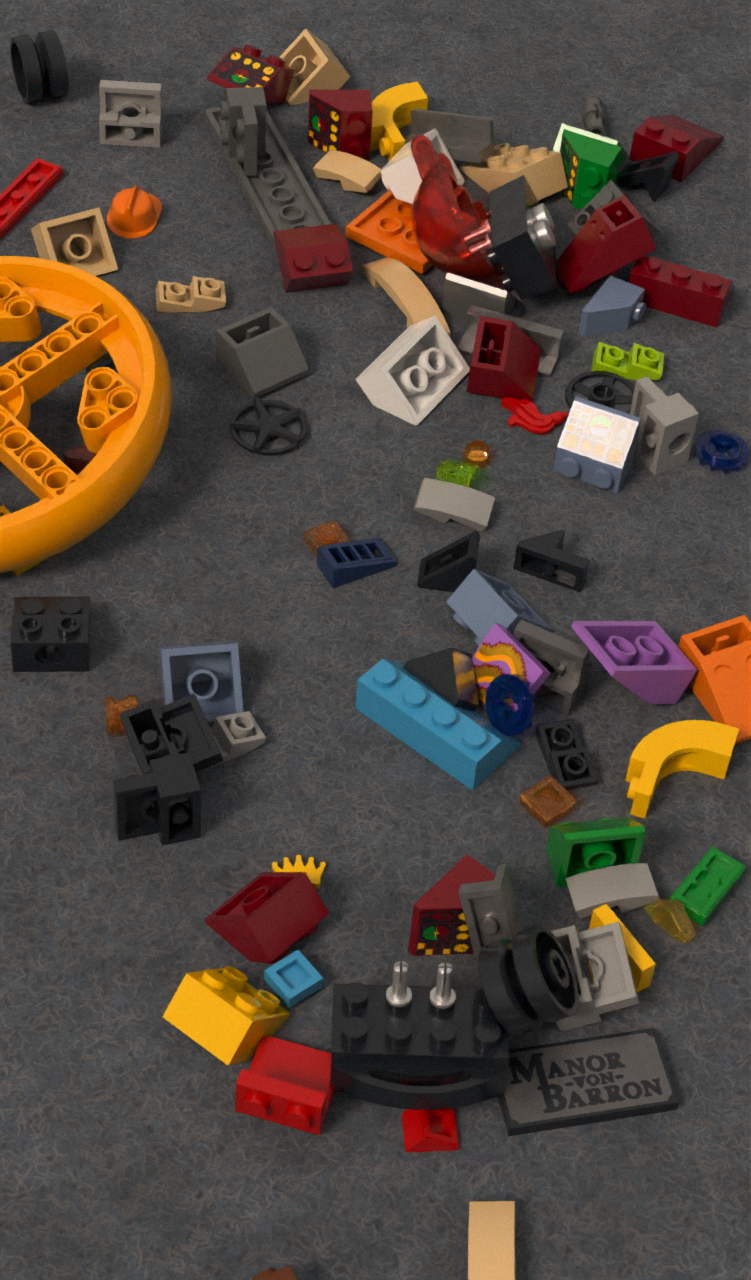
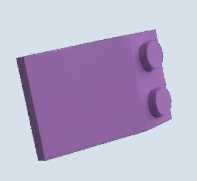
M574 621L571 625V628L608 673L649 705L676 704L697 671L696 667L656 621Z

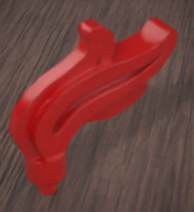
M505 397L501 400V407L508 409L513 414L508 419V426L510 428L520 426L534 434L543 435L550 433L554 427L563 424L564 419L569 415L567 411L562 413L556 411L550 415L540 414L537 406L527 399L520 401L515 398Z

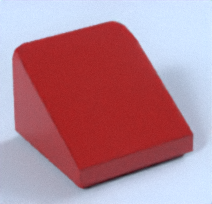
M406 1109L402 1113L405 1152L457 1151L459 1149L455 1109Z

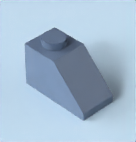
M610 275L582 310L578 334L585 337L627 331L634 321L639 322L645 312L646 304L643 303L645 289Z

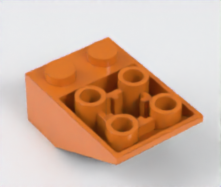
M742 615L681 636L678 648L697 669L688 686L714 722L739 728L735 744L751 739V622L746 615Z

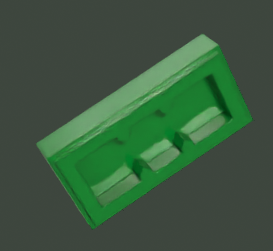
M712 846L672 894L668 906L703 927L743 877L746 866Z

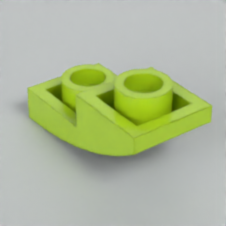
M598 342L593 354L591 371L611 372L631 380H638L646 376L651 380H660L663 372L664 353L636 343L627 352L616 346Z

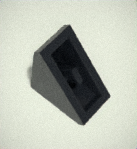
M474 531L421 559L417 586L423 589L455 592L471 571L476 569L480 534Z
M451 647L409 660L405 663L404 669L454 706L473 712L478 708L472 654Z

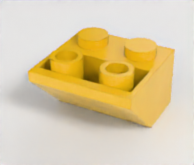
M226 966L224 968L186 973L162 1017L226 1065L230 1066L247 1062L256 1052L260 1040L265 1036H272L286 1022L290 1013L279 1006L280 1000L275 995L262 989L257 990L246 982L248 977L243 972L234 967Z

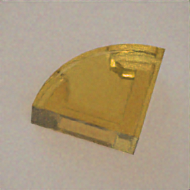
M660 899L644 906L654 923L672 938L688 943L696 936V931L680 900Z

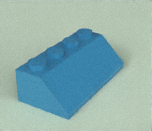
M381 659L357 680L355 709L472 791L521 747L519 740L478 712L451 704L404 669V662Z

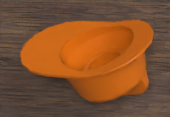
M139 186L123 189L112 200L107 215V226L112 233L120 237H144L155 228L162 211V203L154 195L141 190Z

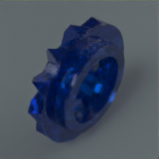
M715 430L706 432L697 439L694 455L699 458L700 465H710L711 472L715 469H721L726 474L730 469L738 472L742 465H746L750 451L747 443L738 435L727 431Z
M503 674L496 677L490 683L485 697L486 712L491 724L501 733L508 736L523 734L525 729L533 726L531 718L538 713L533 708L532 703L537 696L529 692L530 682L521 680L519 674ZM512 698L513 702L517 704L518 710L513 711V706L509 705V702L504 701V699Z

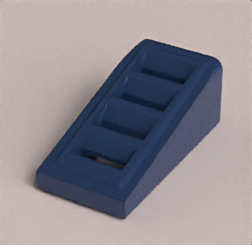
M381 538L318 547L316 565L332 588H336L396 567L397 560ZM377 550L382 557L376 558L372 551ZM365 554L368 559H363L361 555Z

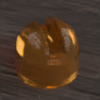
M480 440L469 442L463 451L464 464L472 469L487 467L491 456L489 446Z

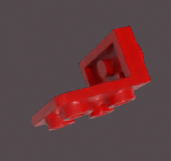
M272 1036L263 1037L259 1042L249 1071L241 1069L236 1082L235 1111L320 1135L335 1092V1088L330 1086L331 1053Z

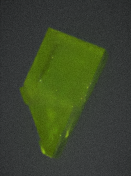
M443 458L437 468L435 478L469 487L470 478L478 479L480 465Z

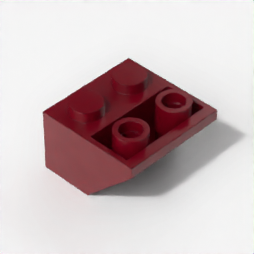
M479 316L466 392L499 398H515L520 401L527 399L533 402L541 348L513 321Z

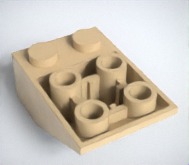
M503 143L494 146V154L483 162H467L459 166L463 173L489 194L490 191L523 175L538 201L568 188L561 152L548 151L547 147L529 149L528 145L510 147L509 143Z

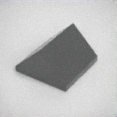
M448 272L446 274L442 302L443 314L466 321L467 311L473 305L511 316L518 305L519 300L508 291Z

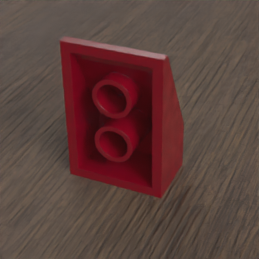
M673 114L649 117L634 131L629 160L635 162L677 151L679 158L671 179L682 182L723 141L724 136Z

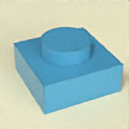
M299 950L294 951L264 970V980L288 1008L323 988V977Z

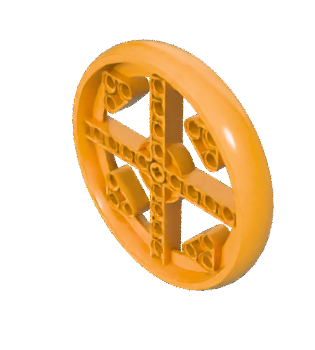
M0 256V342H26L37 338L42 332V323L38 311L69 320V322L0 367V461L40 499L39 502L19 511L0 516V573L14 571L57 555L81 542L114 517L135 495L151 472L167 434L172 408V388L168 361L156 333L139 309L119 290L102 279L77 267L36 257ZM106 353H109L118 374L109 367H99L91 370L85 378L77 419L85 446L89 451L97 454L76 475L27 429L31 418V404Z

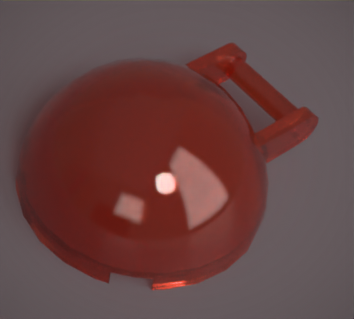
M416 136L411 142V151L422 182L414 196L411 221L413 235L421 253L436 269L445 274L448 272L473 281H486L501 276L503 272H496L486 252L481 254L480 251L472 254L469 249L470 246L485 240L486 237L468 246L464 240V237L469 236L471 231L486 225L485 220L489 219L481 199L472 202L466 188L458 184L450 159L442 153H437L426 136Z

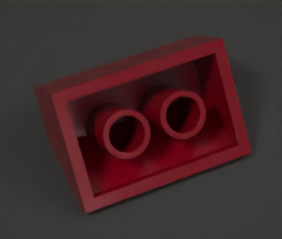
M647 256L640 261H636L629 279V283L645 289L643 303L646 304L647 308L716 328L735 287L730 279L691 269L685 265L663 261L653 256Z

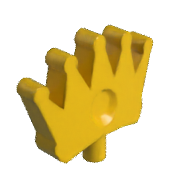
M296 855L294 867L289 862L288 857L283 858V870L278 867L277 862L272 863V870L274 872H306L316 890L320 887L321 878L326 869L325 862H321L320 867L316 869L313 857H309L308 863L304 866L301 855Z

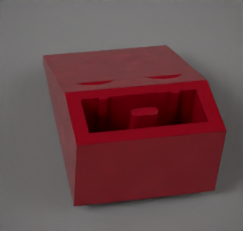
M625 195L596 209L557 259L559 279L570 294L587 289L592 282L603 276L607 277L617 273L621 267L632 261L636 262L644 259L649 252L656 249L642 215Z

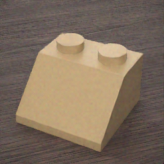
M306 28L280 56V58L286 60L285 66L295 70L285 98L290 105L309 102V90H339L350 78V75L328 45Z
M100 207L41 222L31 228L38 255L41 259L57 261L77 267L94 276L118 270Z

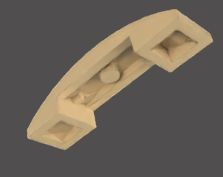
M387 257L360 266V271L373 287L381 286L407 317V328L436 316L449 337L451 336L448 324L433 296L417 275L406 265L396 259Z

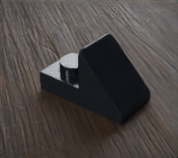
M677 151L628 163L617 175L616 182L620 188L631 185L633 188H638L645 185L652 201L655 202L668 188L679 154Z
M559 530L519 541L513 569L581 592L586 582L589 559L563 551L565 530Z

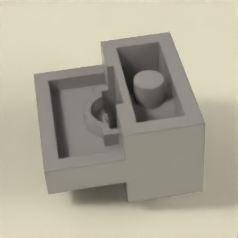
M100 80V144L160 147L163 132L162 84Z
M648 376L636 380L630 410L631 415L641 418L635 455L654 475L688 463L699 413L679 393L667 397L663 390L657 387Z
M619 922L581 932L577 931L575 925L551 931L560 942L569 959L579 994V1007L576 1014L556 1022L560 1031L601 1022L600 1014L640 1004L623 931ZM588 962H590V964H591V969H592V973H593V977H594L593 980H592V976H591L590 967H589V963H588Z

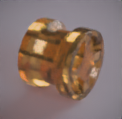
M128 695L124 700L105 697L108 735H116L118 731L124 730L119 714L137 707L136 695Z

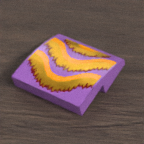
M495 623L472 657L478 702L508 733H512L534 707L535 704L530 699L551 673L503 625Z

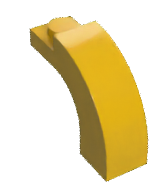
M418 82L389 88L379 94L372 102L370 151L380 149L381 155L386 156L389 161L405 145V139L398 129L411 125L410 112L413 109L427 110L428 97Z
M684 720L659 727L645 736L638 743L630 757L625 781L630 782L627 798L633 800L630 814L645 819L656 786L664 777L672 773L695 771L724 780L739 728L713 721Z

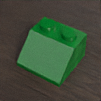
M629 817L617 819L602 818L597 821L563 822L558 825H550L546 850L556 887L568 886L565 878L609 866L638 863L646 834L644 825Z

